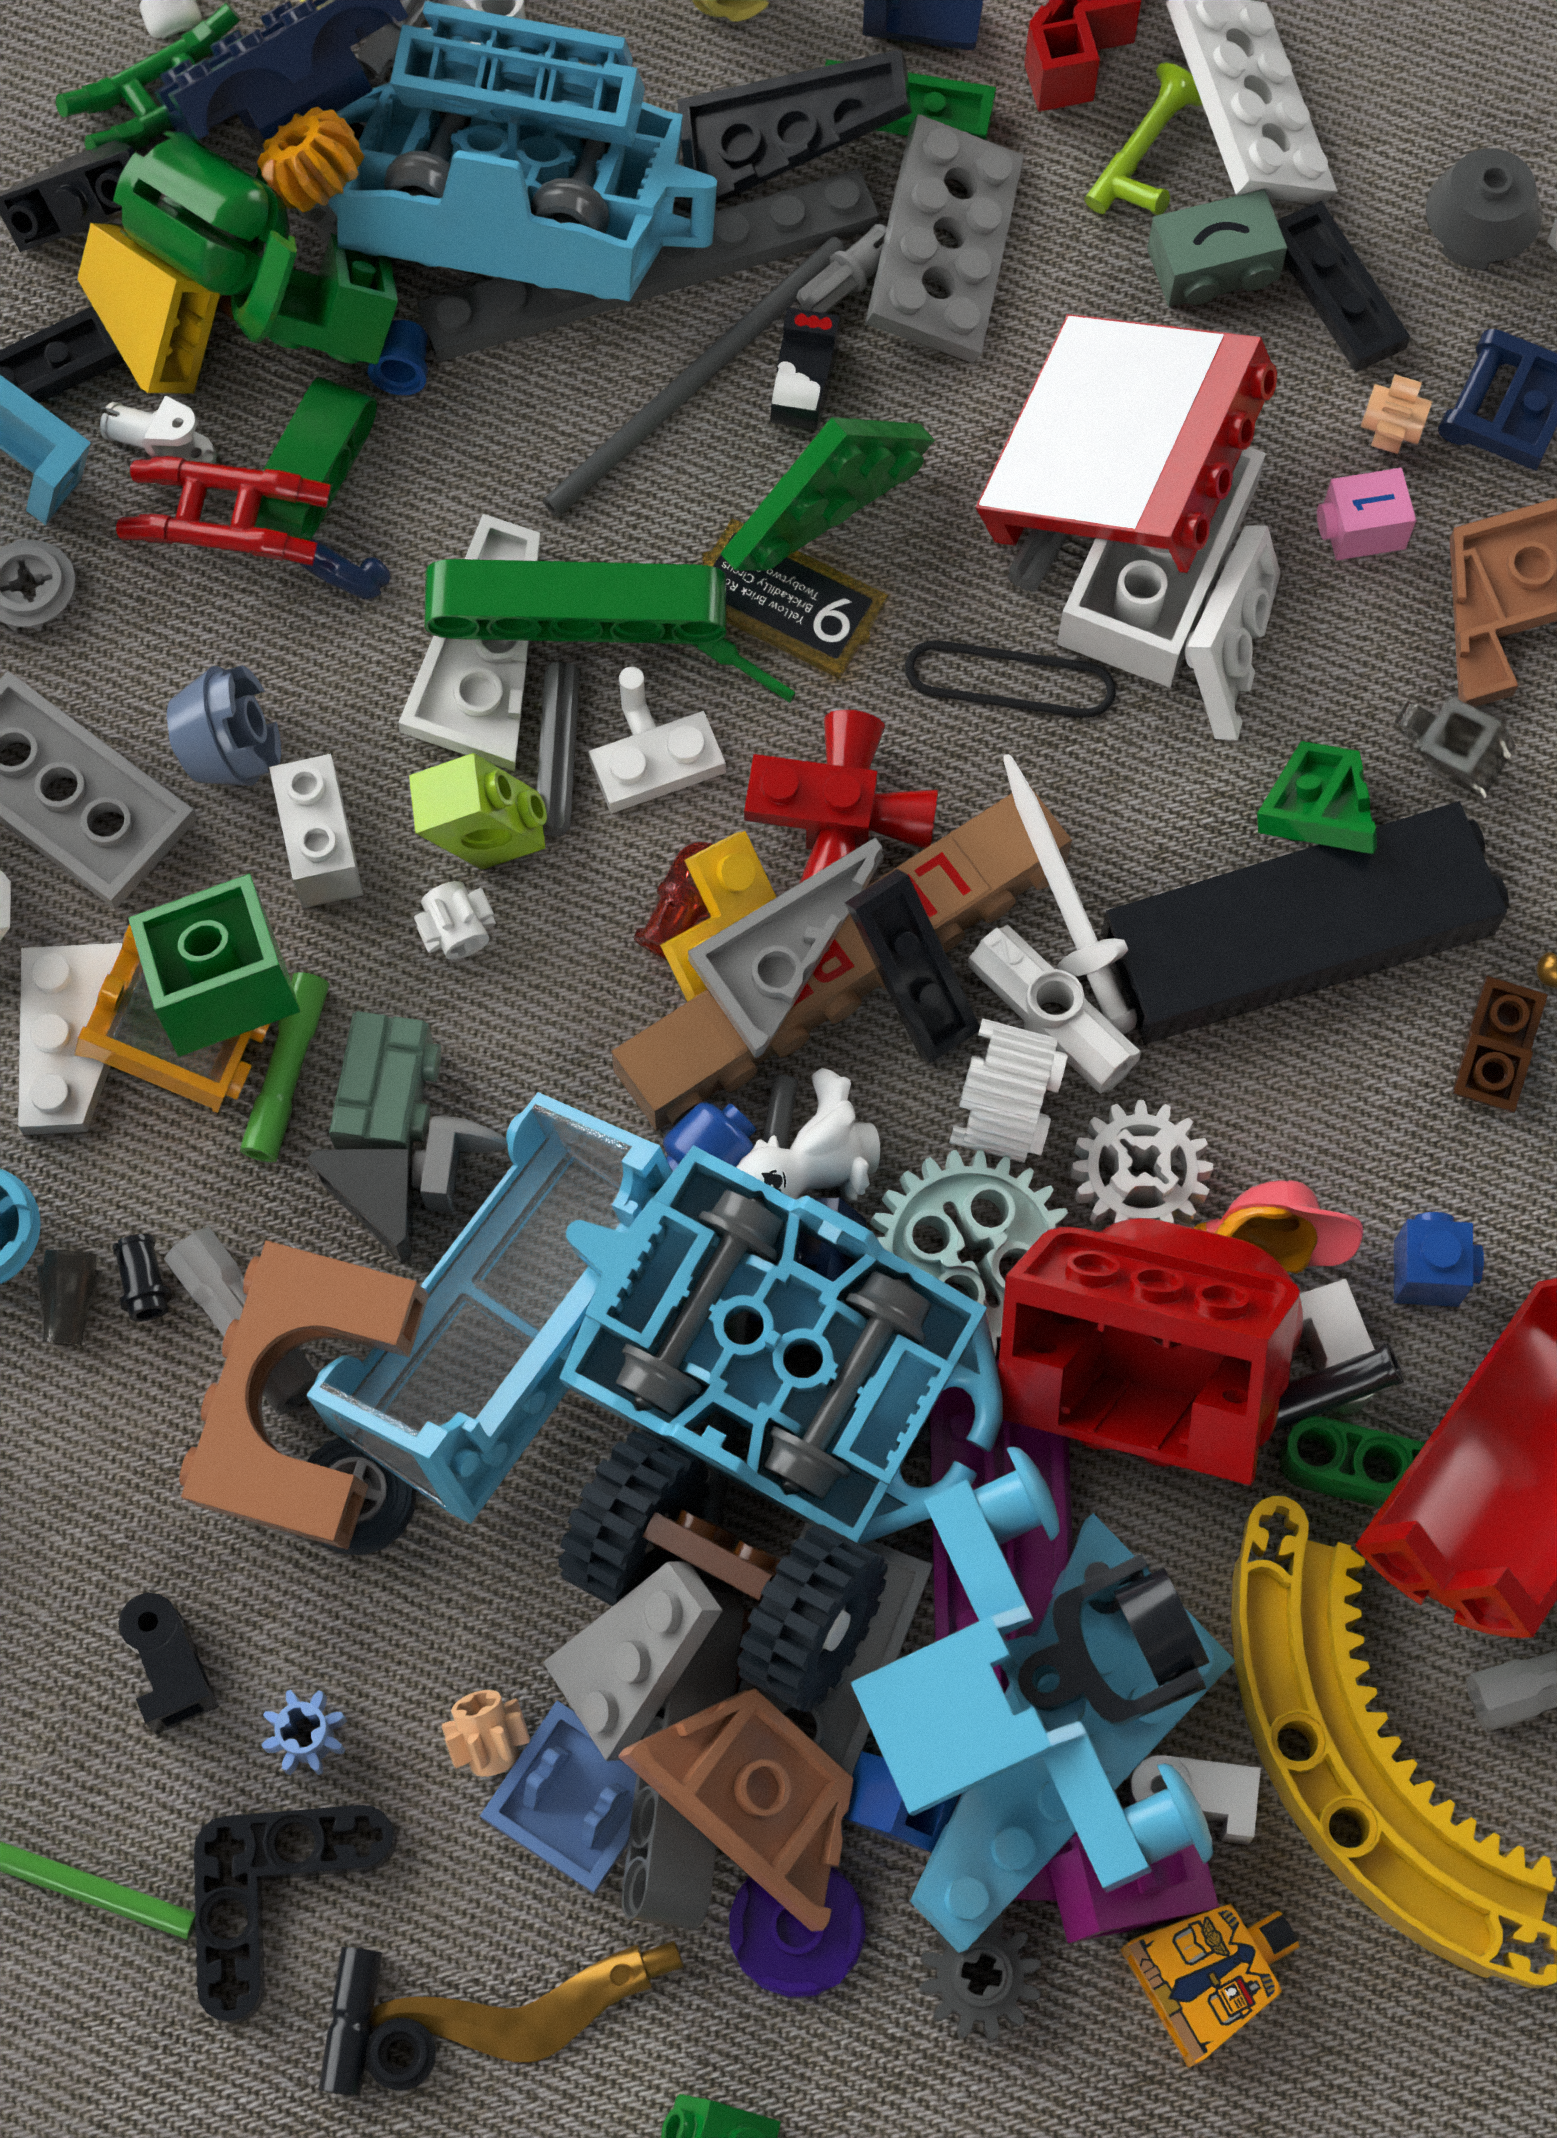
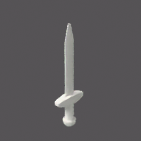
M1007 754L1004 756V765L1016 808L1077 948L1076 951L1063 958L1057 966L1059 970L1067 971L1073 976L1086 975L1104 1017L1122 1034L1128 1033L1136 1027L1135 1008L1128 1009L1109 965L1123 957L1128 951L1125 940L1116 938L1097 940L1037 797L1012 756Z

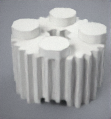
M982 1019L978 1036L989 1038L990 1041L985 1059L976 1056L971 1058L959 1107L971 1110L966 1129L953 1126L949 1143L977 1151L978 1149L984 1150V1153L999 1157L1006 1155L1010 1157V1160L1025 1163L1028 1153L1039 1156L1042 1154L1051 1118L1047 1114L1040 1113L1046 1090L1058 1093L1068 1055L1055 1051L1058 1038Z

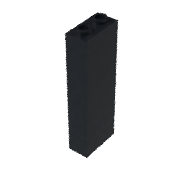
M1458 801L1377 826V849L1374 854L1319 844L1106 910L1101 936L1103 939L1116 938L1125 940L1128 947L1125 955L1112 964L1129 1008H1135L1136 1026L1143 1044L1146 1045L1495 935L1507 913L1509 898L1503 880L1498 874H1491L1483 856L1485 853V841L1478 823L1474 819H1467L1461 802Z

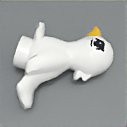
M821 1068L812 1074V1083L818 1100L816 1115L799 1131L790 1149L779 1148L778 1140L774 1135L770 1137L768 1143L760 1139L756 1142L751 1152L742 1158L736 1168L793 1199H798L802 1193L809 1189L838 1187V1191L841 1193L845 1203H857L858 1196L865 1194L866 1188L870 1185L868 1174H874L879 1165L880 1141L878 1132L872 1123H854V1107L848 1101L851 1080L846 1077H840L831 1070Z

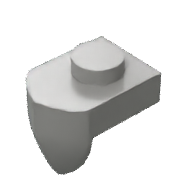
M434 1115L429 1126L426 1151H415L412 1166V1188L420 1189L426 1210L452 1213L460 1152L478 1153L507 1149L506 1138L492 1129L468 1119Z

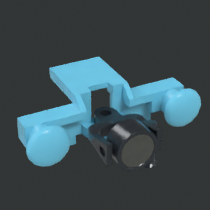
M1009 1447L1007 1451L1016 1468L1015 1471L973 1490L969 1481L965 1480L923 1500L979 1622L850 1682L908 1813L914 1816L1042 1755L1098 1879L1107 1893L1152 1872L1150 1864L1192 1844L1195 1845L1205 1864L1213 1855L1212 1838L1202 1809L1182 1775L1172 1765H1157L1167 1789L1123 1809L1081 1722L1085 1714L1087 1699L1094 1711L1104 1721L1113 1726H1123L1206 1689L1198 1668L1210 1663L1201 1641L1165 1568L1163 1567L1150 1573L1142 1553L1112 1569L1103 1562L1091 1563L1085 1570V1583L1060 1594L1055 1599L1052 1614L1059 1642L1054 1643L1049 1639L1033 1636L1006 1640L1005 1634L1034 1620L1010 1571L1011 1569L1001 1550L1000 1544L1042 1524L1050 1541L1059 1533V1518L1055 1503L1040 1471L1023 1450L1017 1447ZM1087 1602L1095 1611L1102 1614H1111L1122 1609L1158 1686L1161 1687L1135 1700H1125L1112 1691L1095 1667L1084 1640L1081 1620L1082 1609ZM1000 1665L1005 1671L1023 1712L1014 1715L993 1667ZM1050 1673L1060 1676L1059 1685L1055 1690L1049 1693L1038 1691V1683L1043 1676Z

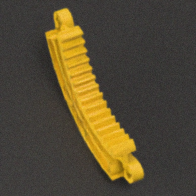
M1271 1496L1262 1499L1254 1506L1245 1523L1240 1555L1234 1566L1231 1630L1234 1659L1236 1660L1234 1662L1246 1720L1261 1762L1285 1809L1316 1854L1340 1881L1385 1922L1426 1950L1484 1978L1496 1976L1527 1988L1538 1989L1556 1983L1557 1927L1542 1921L1547 1894L1554 1891L1556 1877L1552 1875L1550 1858L1542 1856L1525 1867V1849L1519 1845L1502 1856L1499 1855L1500 1835L1494 1832L1480 1842L1474 1840L1477 1823L1474 1818L1470 1817L1455 1826L1450 1822L1455 1806L1453 1801L1448 1800L1433 1807L1429 1803V1799L1435 1784L1431 1780L1417 1785H1413L1409 1781L1417 1766L1416 1761L1410 1759L1395 1762L1392 1755L1402 1743L1399 1736L1380 1738L1377 1733L1381 1726L1389 1719L1387 1713L1367 1712L1365 1706L1378 1694L1376 1687L1357 1685L1356 1681L1370 1669L1369 1662L1350 1658L1364 1644V1636L1347 1630L1351 1629L1362 1617V1610L1349 1604L1362 1591V1584L1353 1580V1578L1364 1567L1366 1559L1350 1549L1351 1545L1337 1542L1332 1547L1307 1540L1309 1521L1305 1511L1296 1501L1285 1496ZM1273 1513L1284 1515V1527L1294 1531V1536H1284L1277 1547L1274 1560L1280 1562L1290 1558L1288 1572L1282 1566L1270 1560H1256L1247 1563L1250 1550L1259 1557H1262L1265 1553L1269 1531L1259 1527V1521L1268 1522ZM1290 1728L1304 1734L1309 1741V1758L1298 1762L1285 1757L1278 1747V1732ZM1343 1813L1357 1821L1361 1829V1840L1357 1847L1346 1848L1333 1840L1329 1831V1822L1333 1814ZM1505 1923L1516 1928L1507 1937L1506 1942L1527 1946L1533 1943L1537 1936L1543 1938V1950L1548 1954L1554 1955V1963L1540 1967L1537 1974L1530 1971L1531 1963L1529 1958L1512 1952L1503 1955L1504 1966L1491 1963L1490 1961L1498 1954L1503 1943V1929L1501 1925Z

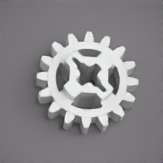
M1137 1100L1133 1115L1126 1116L1124 1110L1118 1104L1111 1106L1108 1125L1096 1117L1090 1120L1087 1131L1092 1139L1078 1138L1074 1153L1083 1160L1072 1163L1070 1178L1086 1181L1077 1188L1075 1199L1077 1203H1087L1090 1201L1095 1203L1090 1217V1221L1093 1224L1102 1221L1106 1217L1112 1219L1114 1223L1135 1218H1150L1174 1223V1217L1187 1225L1193 1221L1196 1210L1191 1202L1204 1204L1210 1189L1200 1182L1210 1179L1213 1163L1197 1160L1205 1153L1208 1143L1205 1138L1191 1141L1188 1139L1187 1136L1193 1123L1189 1117L1174 1125L1168 1121L1171 1106L1164 1104L1157 1115L1154 1116L1148 1114L1144 1100ZM1132 1134H1145L1150 1136H1133ZM1101 1155L1106 1158L1104 1164L1112 1170L1110 1183L1106 1187L1099 1173V1158ZM1176 1155L1183 1168L1182 1187L1177 1184L1179 1178L1171 1171V1162ZM1146 1164L1153 1169L1151 1175L1144 1172L1135 1177L1130 1173L1131 1166L1138 1170ZM1128 1205H1149L1151 1208H1136Z

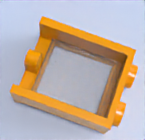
M129 924L124 934L119 955L110 974H107L101 986L91 1017L86 1027H82L78 1036L74 1055L93 1058L210 1107L213 1112L218 1113L225 1095L235 1100L238 1099L252 1067L251 1064L242 1061L241 1058L250 1039L262 1044L270 1024L178 1057L154 1010Z

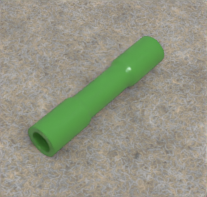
M296 972L292 976L291 983L301 1012L280 1019L278 1022V1036L260 1094L254 1101L240 1147L242 1154L255 1160L276 1162L292 1112L293 1094L308 1044L315 1035L329 989V983L325 979L310 973Z

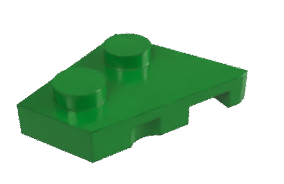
M1300 741L1257 812L1258 833L1282 837L1291 841H1304L1374 854L1377 849L1376 825L1371 817L1370 797L1367 783L1364 782L1360 751Z

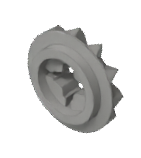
M20 540L0 548V622L6 624L14 632L19 627H32L40 631L43 624L53 618L63 619L66 606L70 601L76 600L75 579L77 578L69 558L63 551L50 543L40 540ZM27 569L30 577H33L36 584H42L36 587V596L33 597V602H29L28 599L24 598L21 591H17L22 588V579H24L22 570Z

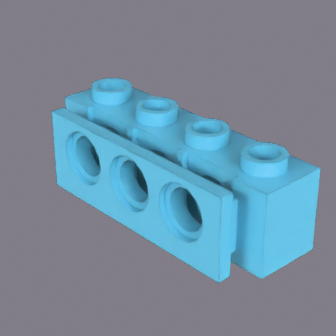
M428 1L424 3L423 14L431 30L402 24L390 81L402 104L506 124L509 123L512 116L520 118V126L629 147L634 146L645 87L638 68L632 67L633 58L624 37ZM463 40L481 43V45L463 42ZM521 51L530 52V53H535V54H539V55L537 56V55H532V54H527V53H521ZM578 62H584V63H589V64H595V65H597V66H591V65L581 64V63H578Z

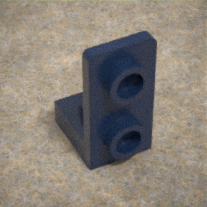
M864 0L863 35L971 51L976 48L983 0Z

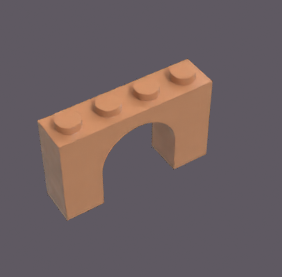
M266 1240L261 1256H254L245 1273L243 1292L247 1295L240 1319L232 1320L224 1336L222 1355L227 1359L219 1383H212L205 1394L201 1408V1420L205 1422L198 1446L191 1447L188 1450L181 1466L179 1481L180 1485L184 1486L181 1498L204 1509L348 1550L369 1485L355 1475L281 1454L271 1442L264 1427L262 1418L264 1388L272 1370L285 1355L296 1347L313 1340L325 1338L343 1339L410 1357L429 1294L414 1280Z

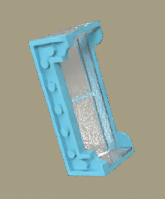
M537 1092L524 1111L514 1117L508 1127L506 1141L508 1144V1154L513 1165L421 1285L429 1294V1298L410 1357L376 1348L371 1350L363 1362L352 1355H343L322 1368L313 1387L306 1395L331 1431L447 1512L469 1524L476 1518L569 1390V1388L563 1385L559 1377L583 1323L585 1312L600 1276L574 1254L566 1237L567 1227L575 1220H583L625 1233L650 1199L654 1198L673 1173L661 1146Z

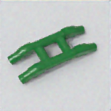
M226 2L206 21L202 20L192 30L181 35L180 40L111 78L106 76L95 83L83 85L81 89L58 94L55 102L59 114L65 118L85 112L88 114L98 113L121 103L120 99L124 98L137 117L126 123L111 126L110 130L87 135L85 137L86 151L114 140L132 146L134 151L150 143V139L174 126L163 107L158 108L144 86L160 78L159 75L188 58L195 65V61L212 51L210 45L224 37L241 21L240 16Z

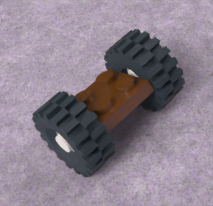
M641 1430L640 1433L634 1431L628 1434L626 1443L619 1441L612 1448L610 1460L607 1461L603 1458L595 1469L596 1478L592 1484L587 1482L580 1494L583 1500L579 1508L572 1510L568 1520L572 1527L569 1532L563 1535L560 1548L566 1550L559 1557V1567L563 1569L561 1572L562 1578L603 1602L614 1606L667 1562H679L682 1558L761 1601L759 1607L753 1608L748 1622L752 1623L751 1627L743 1634L740 1647L744 1650L738 1656L737 1666L741 1668L738 1672L739 1676L801 1712L803 1710L806 1712L813 1710L815 1703L820 1704L826 1699L829 1687L834 1689L840 1682L843 1669L846 1665L850 1667L857 1655L855 1650L860 1641H865L870 1630V1627H868L869 1621L877 1614L881 1603L877 1599L884 1592L887 1580L883 1578L888 1572L887 1564L884 1563L885 1558L825 1525H819L818 1528L813 1526L807 1530L805 1539L799 1537L792 1545L791 1555L788 1558L783 1556L780 1559L765 1550L756 1549L742 1541L734 1549L732 1547L738 1537L737 1535L703 1517L701 1519L704 1507L700 1505V1502L708 1495L709 1485L705 1483L709 1478V1469L705 1467L706 1463L646 1430Z

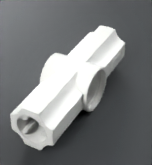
M1008 924L1002 928L996 927L980 941L978 947L969 956L968 967L1023 1019L1025 1030L1058 1038L1055 1051L1066 1053L1068 1055L1066 1062L1100 1094L1106 1090H1112L1139 1061L1141 1051L1084 998L1083 987L1078 979L1067 971L1054 969ZM1054 1002L1064 1006L1067 1012L1060 1015H1052L1041 1010L1039 1006L1044 1003Z

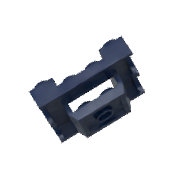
M287 0L260 16L265 26L260 30L258 28L243 35L241 30L238 29L210 45L215 55L214 57L202 60L195 65L188 58L159 75L165 85L155 90L154 94L177 132H184L188 136L199 140L209 134L208 129L237 114L257 148L264 149L262 145L265 140L274 137L278 132V125L285 126L292 120L294 114L299 113L304 116L311 108L319 107L323 111L333 109L335 112H338L372 92L373 90L350 47L385 25L394 21L399 23L409 16L400 0H305L296 6H293L291 1Z

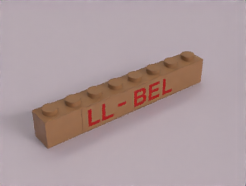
M1032 789L1066 865L1072 839ZM1011 793L866 888L896 869L909 875L945 953H947L964 938V931L981 919H984L986 923L999 919L1015 905V897L1032 886L1037 890H1042L1048 887L1049 883ZM849 914L762 1055L757 1058L753 1056L707 989L612 1050L613 1070L656 1131L670 1122L675 1126L696 1104L704 1102L705 1099L720 1089L725 1088L727 1092H731L746 1084L757 1073L758 1069L756 1066L777 1053L782 1058L798 1050L810 1038L809 1031L829 1019L832 1024H835L850 1016L862 1004L861 998L875 988L881 986L883 990L887 989Z

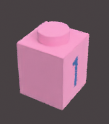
M1402 467L1331 479L1324 503L1318 504L1317 523L1322 539L1331 540L1336 561L1407 548L1416 523V517Z

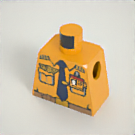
M1228 1904L1137 1937L1126 1943L1120 1951L1187 2067L1190 2068L1206 2059L1282 1992L1269 1965L1298 1949L1299 1942L1291 1926L1278 1910L1246 1928L1235 1908Z

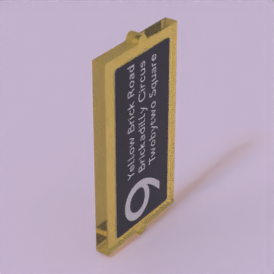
M732 518L712 551H706L702 554L703 565L719 568L725 573L726 622L840 679L860 645H867L869 643V630L886 604L888 595L798 550L772 569L766 571H735L720 554L744 525V523Z

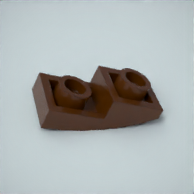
M1490 976L1484 978L1464 1044L1452 1095L1515 1113L1533 1055L1531 1049L1548 994Z

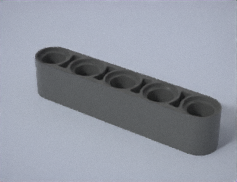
M707 1587L723 1611L642 1735L641 1740L735 1694L737 1661L740 1652L744 1613L743 1601L739 1593ZM638 1774L636 1775L622 1887L623 1912L625 1917L630 1920L695 1930L701 1926L709 1909L717 1846Z

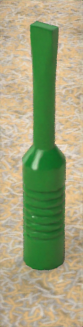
M722 638L709 644H691L721 665H734L787 702L791 703L794 700L795 691L740 656L736 645L727 639Z

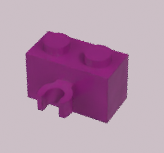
M1079 1835L1069 1839L1071 1851L1054 1857L1048 1862L1068 1944L1181 1922L1219 1908L1208 1862L1203 1863L1194 1844L1150 1864L1152 1872L1108 1893L1103 1889Z

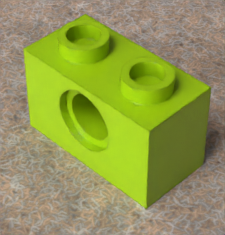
M471 753L409 775L415 833L477 868L483 870L546 849L543 825L547 820V812L539 792L479 755Z

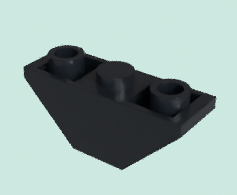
M115 140L70 156L1 192L0 216L19 251L22 252L90 228L91 223L103 224L122 217V207L114 202V194L122 171L135 153L132 146Z

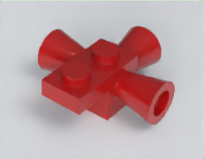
M836 710L826 714L824 717L827 764L753 754L744 808V821L806 829V849L812 851L799 884L869 842L871 831L921 849H926L931 845L939 789L876 793L878 771L869 769L885 730V724L878 717L857 710Z

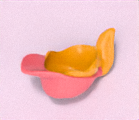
M1294 1180L1270 1181L1253 1186L1237 1197L1221 1219L1217 1218L1208 1222H1202L1194 1227L1195 1229L1249 1242L1270 1254L1287 1272L1295 1274L1302 1272L1306 1267L1335 1266L1348 1261L1356 1254L1363 1237V1226L1360 1220L1347 1214L1320 1209L1318 1199L1307 1185Z

